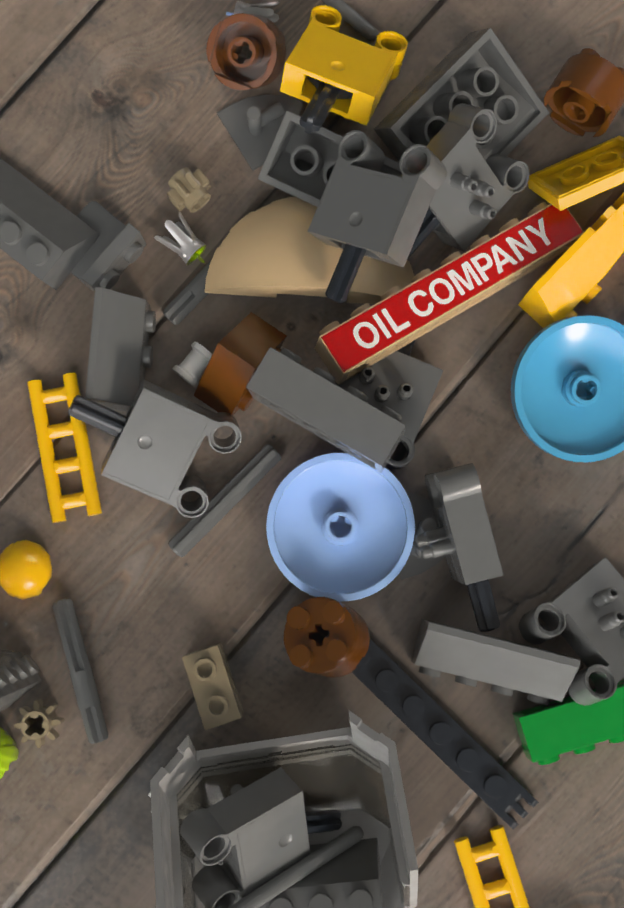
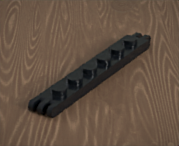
M370 639L365 657H362L356 666L357 668L352 673L514 830L519 824L508 813L514 809L524 819L529 813L518 802L524 798L526 803L533 808L539 802Z

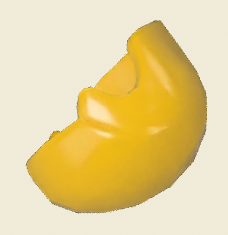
M28 540L11 543L0 554V586L9 596L22 600L38 596L42 593L43 588L52 577L50 555L40 544Z

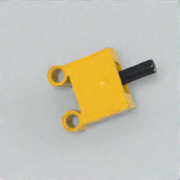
M327 5L315 6L311 10L306 30L285 62L280 92L308 103L299 120L300 125L305 128V132L312 134L313 131H319L329 112L343 116L346 120H353L367 126L389 82L399 76L408 45L403 35L394 31L380 32L377 35L375 46L339 33L342 16L337 9Z

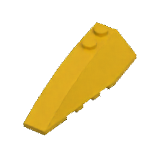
M624 192L532 286L518 304L542 328L558 320L577 316L578 313L573 308L581 300L588 304L601 291L602 288L597 283L608 273L624 252Z

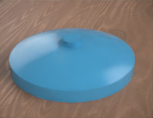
M588 315L564 318L540 330L531 338L520 353L511 379L513 411L525 435L546 453L564 460L585 463L604 460L624 450V325L600 316Z

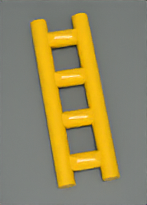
M77 373L63 374L64 386L43 390L41 380L27 382L52 523L67 521L65 509L85 505L88 516L102 514L86 423L70 416L71 421L49 425L46 404L67 400L69 409L74 397L80 395ZM73 435L77 456L56 460L52 439ZM80 470L83 491L62 495L58 474Z
M497 825L489 829L493 841L472 848L467 836L454 840L475 908H490L488 900L510 893L514 908H530L503 825ZM498 856L504 878L483 884L476 863Z

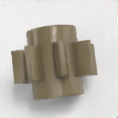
M186 167L177 171L170 178L168 186L171 190L167 195L179 212L186 207L191 213H194L205 206L210 200L211 195L207 190L212 186L209 184L210 180L200 168L192 173Z
M42 698L34 701V710L28 706H23L19 709L24 717L22 721L14 725V728L21 729L24 735L21 739L22 743L29 739L35 740L37 748H40L45 744V736L51 740H55L60 736L55 728L64 722L65 719L62 717L57 718L55 710L58 704L55 703L46 707L43 706ZM42 716L44 718L42 722L43 728L38 730L35 727L37 723L36 718Z

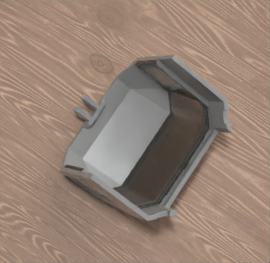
M348 710L350 727L199 751L195 750L189 735H187L177 747L178 752L165 768L161 767L150 780L156 908H205L192 889V881L195 875L206 865L200 862L180 833V827L185 818L195 810L200 808L207 809L232 795L231 788L233 785L240 784L245 788L280 767L303 791L305 812L337 809L341 813L342 827L331 832L308 834L309 845L328 843L351 827L360 826L364 832L362 839H378L385 908L417 907L418 864L395 742L383 733L379 734L362 722L360 717ZM223 860L219 862L218 865L221 866L223 864Z

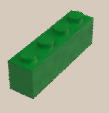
M624 679L617 683L613 696L592 705H580L571 696L563 698L562 702L554 700L550 701L549 705L540 704L512 713L525 756L533 763L538 762V765H547L560 760L559 755L573 751L574 754H583L593 751L596 748L595 744L606 740H609V743L623 742Z

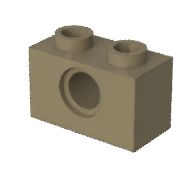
M222 642L184 655L182 660L204 729L208 730L241 719L244 710Z

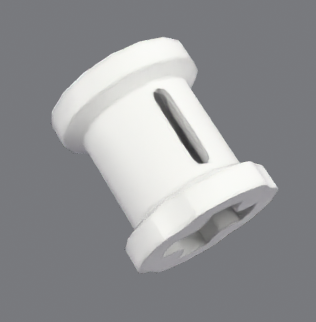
M194 341L191 345L192 350L180 365H174L172 370L196 389L213 354Z

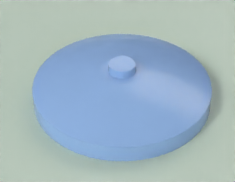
M330 453L305 461L283 479L269 505L266 531L272 557L280 571L293 585L311 596L328 597L342 602L368 597L380 591L394 580L409 558L414 541L415 519L413 508L405 489L389 470L384 468L382 473L348 453Z

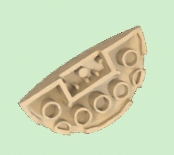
M297 197L276 200L256 211L250 212L229 230L230 232L221 245L217 247L210 262L206 276L205 293L276 298L277 294L327 297L325 292L343 249L326 245L308 232L317 209L316 206ZM364 256L347 296V303L377 304L382 301L381 296L391 288L400 286L403 289L412 284L411 280L414 277L410 262L407 260L403 268Z

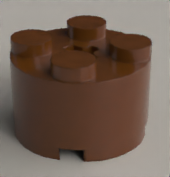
M234 14L220 21L212 29L206 48L208 62H210L217 79L231 89L251 90L261 88L274 81L283 69L286 58L285 37L278 27L266 17L256 14ZM243 46H249V50L252 51L251 58H246V54L242 52Z
M582 49L579 54L567 59L544 96L545 107L549 104L552 109L549 116L559 127L571 134L583 137L585 132H596L593 137L603 135L624 103V69L616 67L610 61L600 57L593 49Z
M314 597L293 607L287 614V622L284 629V645L290 661L300 669L330 678L343 677L354 671L362 657H365L369 648V630L365 620L353 608L332 598Z

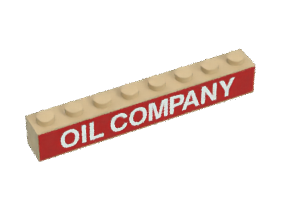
M542 202L529 211L528 217L519 222L517 218H514L499 229L500 233L490 238L489 235H484L470 246L471 250L461 255L457 251L449 255L441 262L442 266L432 272L429 268L421 271L412 278V284L401 289L400 286L391 288L381 296L382 301L370 306L369 303L358 307L351 313V318L342 324L338 321L328 324L319 332L321 336L318 338L315 349L339 385L360 373L362 369L372 366L566 252L584 231L568 208L560 211L553 205H547L546 202Z

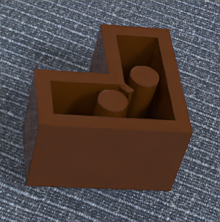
M251 312L217 344L193 396L217 412H227L231 415H234L239 409L244 412L254 399L246 386L269 348L271 347L280 352L282 350L280 348L287 335Z

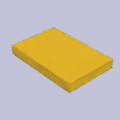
M619 135L529 175V189L561 211L624 183V137Z

